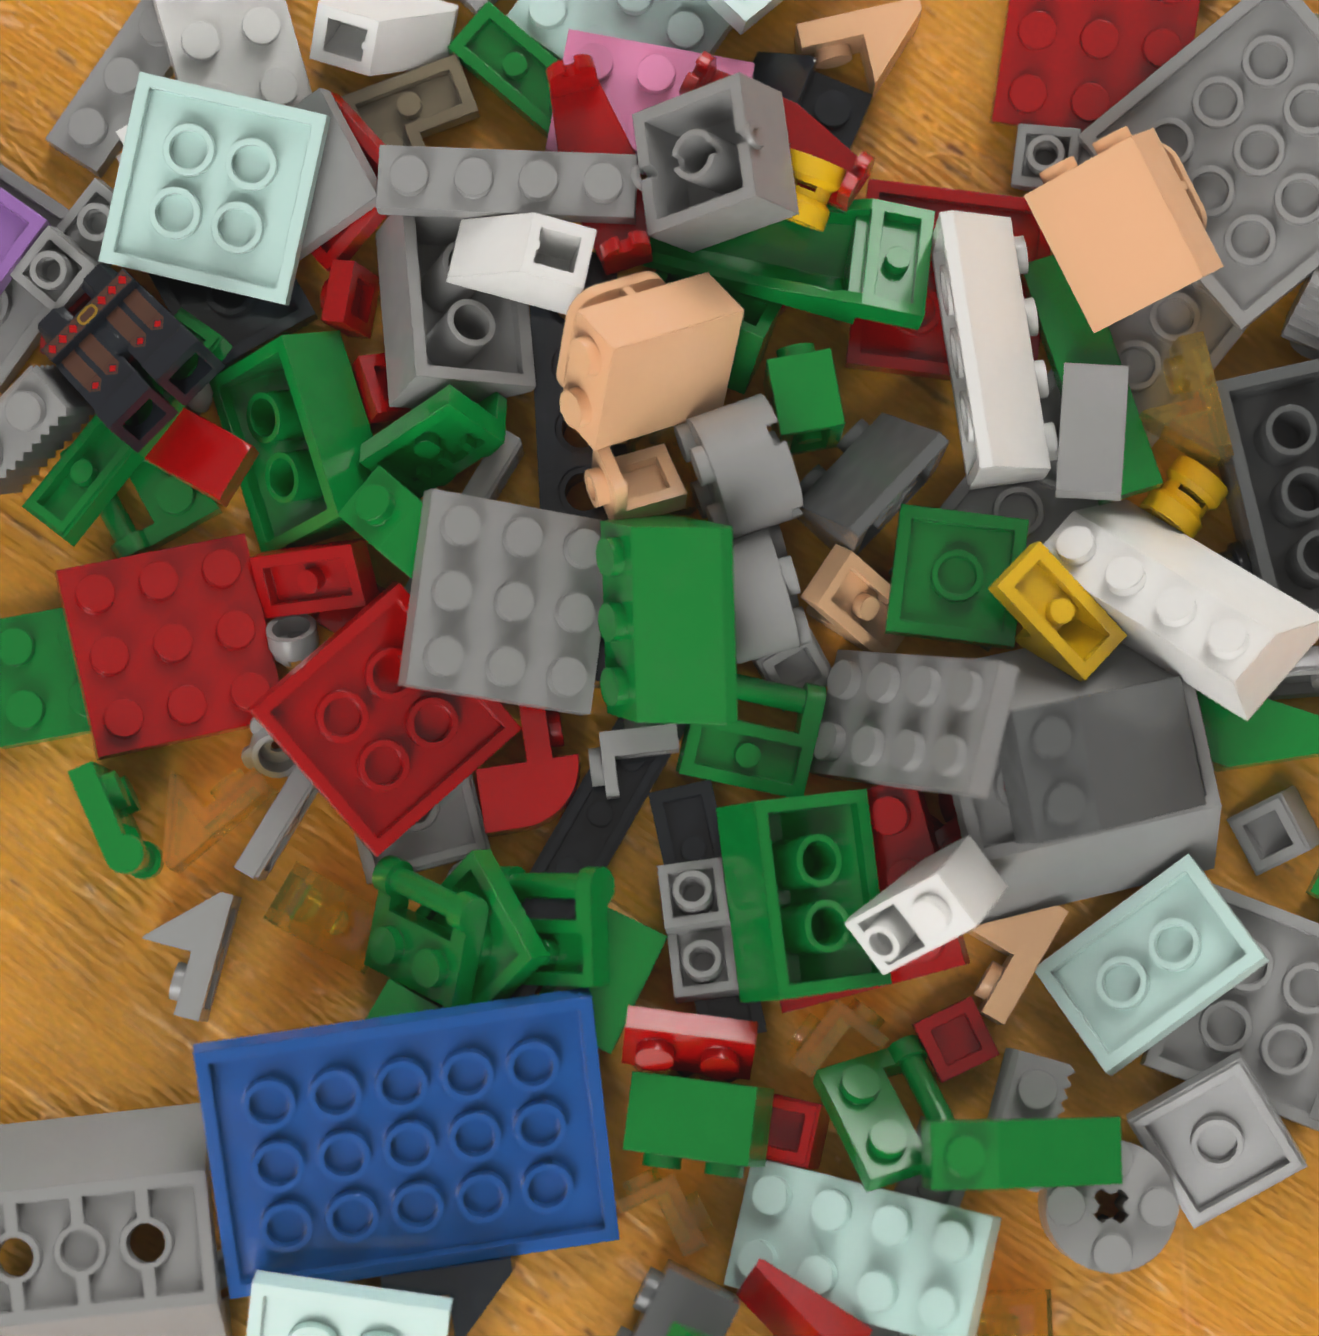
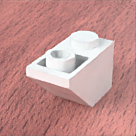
M320 0L317 6L309 58L367 76L416 69L450 56L447 46L453 40L459 5L442 0Z
M535 212L461 219L446 282L566 315L572 301L584 289L597 230Z
M967 835L920 861L851 915L844 924L880 972L885 975L977 927L1008 886L971 836Z

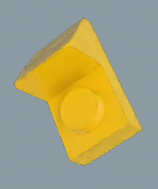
M1041 541L1030 544L988 588L1024 627L1016 636L1015 641L1023 648L1080 682L1085 681L1127 637V634Z

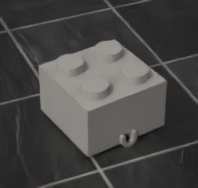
M738 72L632 114L638 165L632 167L631 178L636 188L642 191L648 236L693 253L799 214L782 92ZM640 173H646L647 179L642 180Z

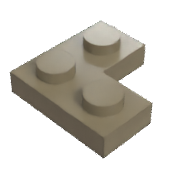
M455 54L341 96L385 145L425 146L423 138L480 117L462 66Z

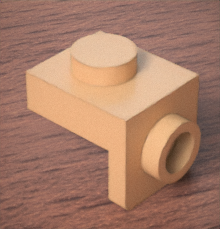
M664 443L617 457L613 456L609 446L593 450L592 468L584 472L585 484L594 507L603 506L609 520L663 515L686 508L687 492Z

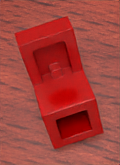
M519 705L527 762L476 769L484 829L488 837L538 829L555 820L569 805L579 785L581 766L578 754L554 757L553 748L565 746L560 712Z

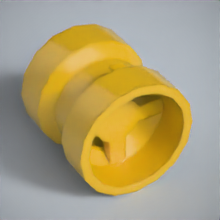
M790 148L799 214L786 220L819 232H824L830 217L827 204L831 193L839 190L847 171L833 163ZM799 182L806 186L812 187L816 189V191L813 192L803 187L797 186V183Z
M1179 455L1166 471L1167 481L1161 488L1151 490L1139 507L1193 539L1202 528L1201 518L1207 510H1216L1229 494V491L1224 483L1205 466L1190 457Z

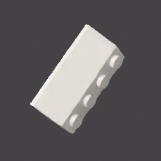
M954 210L940 212L933 231L931 257L968 490L1044 480L1051 469L1050 461L1058 460V439L1054 423L1043 422L1040 399L1048 398L1049 387L1044 360L1034 361L1030 336L1038 335L1039 325L1034 298H1024L1020 274H1027L1029 270L1025 238L1023 235H1013L1011 217Z
M1127 499L1073 511L1043 544L1127 634V637L1121 643L1175 677L1181 676L1183 682L1246 721L1250 719L1319 638V613Z

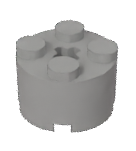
M761 393L688 418L685 423L674 426L681 454L686 463L692 462L698 479L691 482L690 487L702 519L708 518L709 522L732 526L733 539L803 515L799 508L804 506L803 496L790 450L786 441L780 443L777 434L773 430L768 432L766 426L774 424L778 420L768 400Z
M779 524L733 539L736 663L741 664L813 643L804 609L802 606L799 607L797 594L801 593L791 556H787Z
M1122 1140V1184L1045 1187L1038 1193V1212L1041 1226L1054 1247L1069 1259L1086 1268L1110 1274L1136 1269L1157 1256L1167 1244L1179 1213L1175 1188L1164 1166L1145 1149ZM1099 1190L1109 1194L1118 1192L1119 1196L1114 1202L1118 1212L1113 1218L1103 1214L1097 1218L1094 1216V1213L1099 1208V1204L1094 1196Z

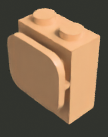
M1128 126L1110 133L1092 144L1097 153L1096 156L1080 165L1077 164L1074 156L1052 165L1039 173L1043 185L1024 195L1093 333L1224 267L1206 232L1207 215L1205 208L1183 164L1171 147L1161 143L1154 128L1133 136Z
M643 271L585 289L572 301L567 310L556 371L557 381L564 388L560 395V412L564 420L571 428L576 429L595 451L684 423L688 418L723 407L744 309L708 272L666 284L657 273Z

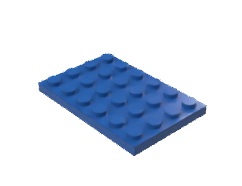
M589 987L193 1044V1056L230 1299L251 1296V1286L256 1270L346 1282L620 1240L593 1004Z

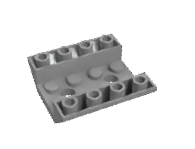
M1120 643L1085 681L1081 682L1025 648L977 658L980 660L1001 661L1019 668L1009 710L1175 677L1123 643ZM1182 681L1206 805L1051 842L1016 844L1007 796L1004 791L999 756L988 799L952 794L961 837L971 836L1008 886L980 924L1146 885L1188 853L1196 860L1203 871L1214 869L1222 805L1195 688Z
M201 1103L0 1125V1250L8 1239L20 1238L28 1243L34 1255L30 1270L23 1276L9 1274L0 1263V1336H232L229 1296L221 1297L209 1171L210 1163ZM140 1224H152L158 1227L164 1234L166 1241L165 1249L156 1261H143L131 1249V1235Z

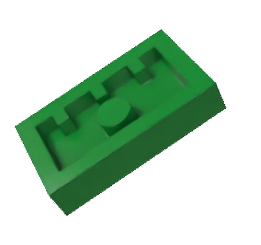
M448 385L361 444L359 463L372 472L380 465L417 497L421 498L424 496V491L448 484L456 474L479 459L491 456L504 444L507 399L498 392H494L477 404L453 386Z

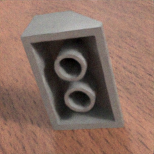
M389 215L375 233L389 407L414 409L448 385L453 386L477 404L494 392H498L505 398L532 392L536 387L529 305L446 282L461 219L469 218Z

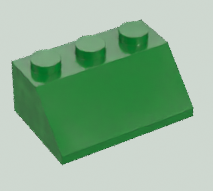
M340 330L281 335L222 371L209 382L222 428L253 445L259 452L240 486L261 552L307 546L355 531L337 514L372 474V471L359 463L361 444L371 438L373 434Z
M671 514L601 520V539L596 547V562L603 581V604L600 606L598 613V625L600 633L605 640V669L601 674L600 688L602 697L607 704V713L637 723L714 725L738 723L732 526Z
M867 789L761 800L717 807L716 815L740 1003L785 1000L892 984L891 973L883 975L844 924L851 915L880 893Z

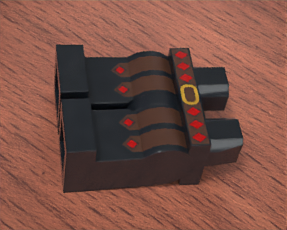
M99 263L83 279L82 289L91 300L75 316L62 306L60 308H53L38 323V329L47 343L41 351L57 365L66 379L95 410L94 413L105 426L134 451L139 453L179 412L137 369V366L141 364L158 384L183 406H186L226 365L124 268L117 272L106 264ZM197 353L198 363L194 372L185 379L172 380L171 377ZM150 398L152 400V410L147 419L138 425H126L125 422Z

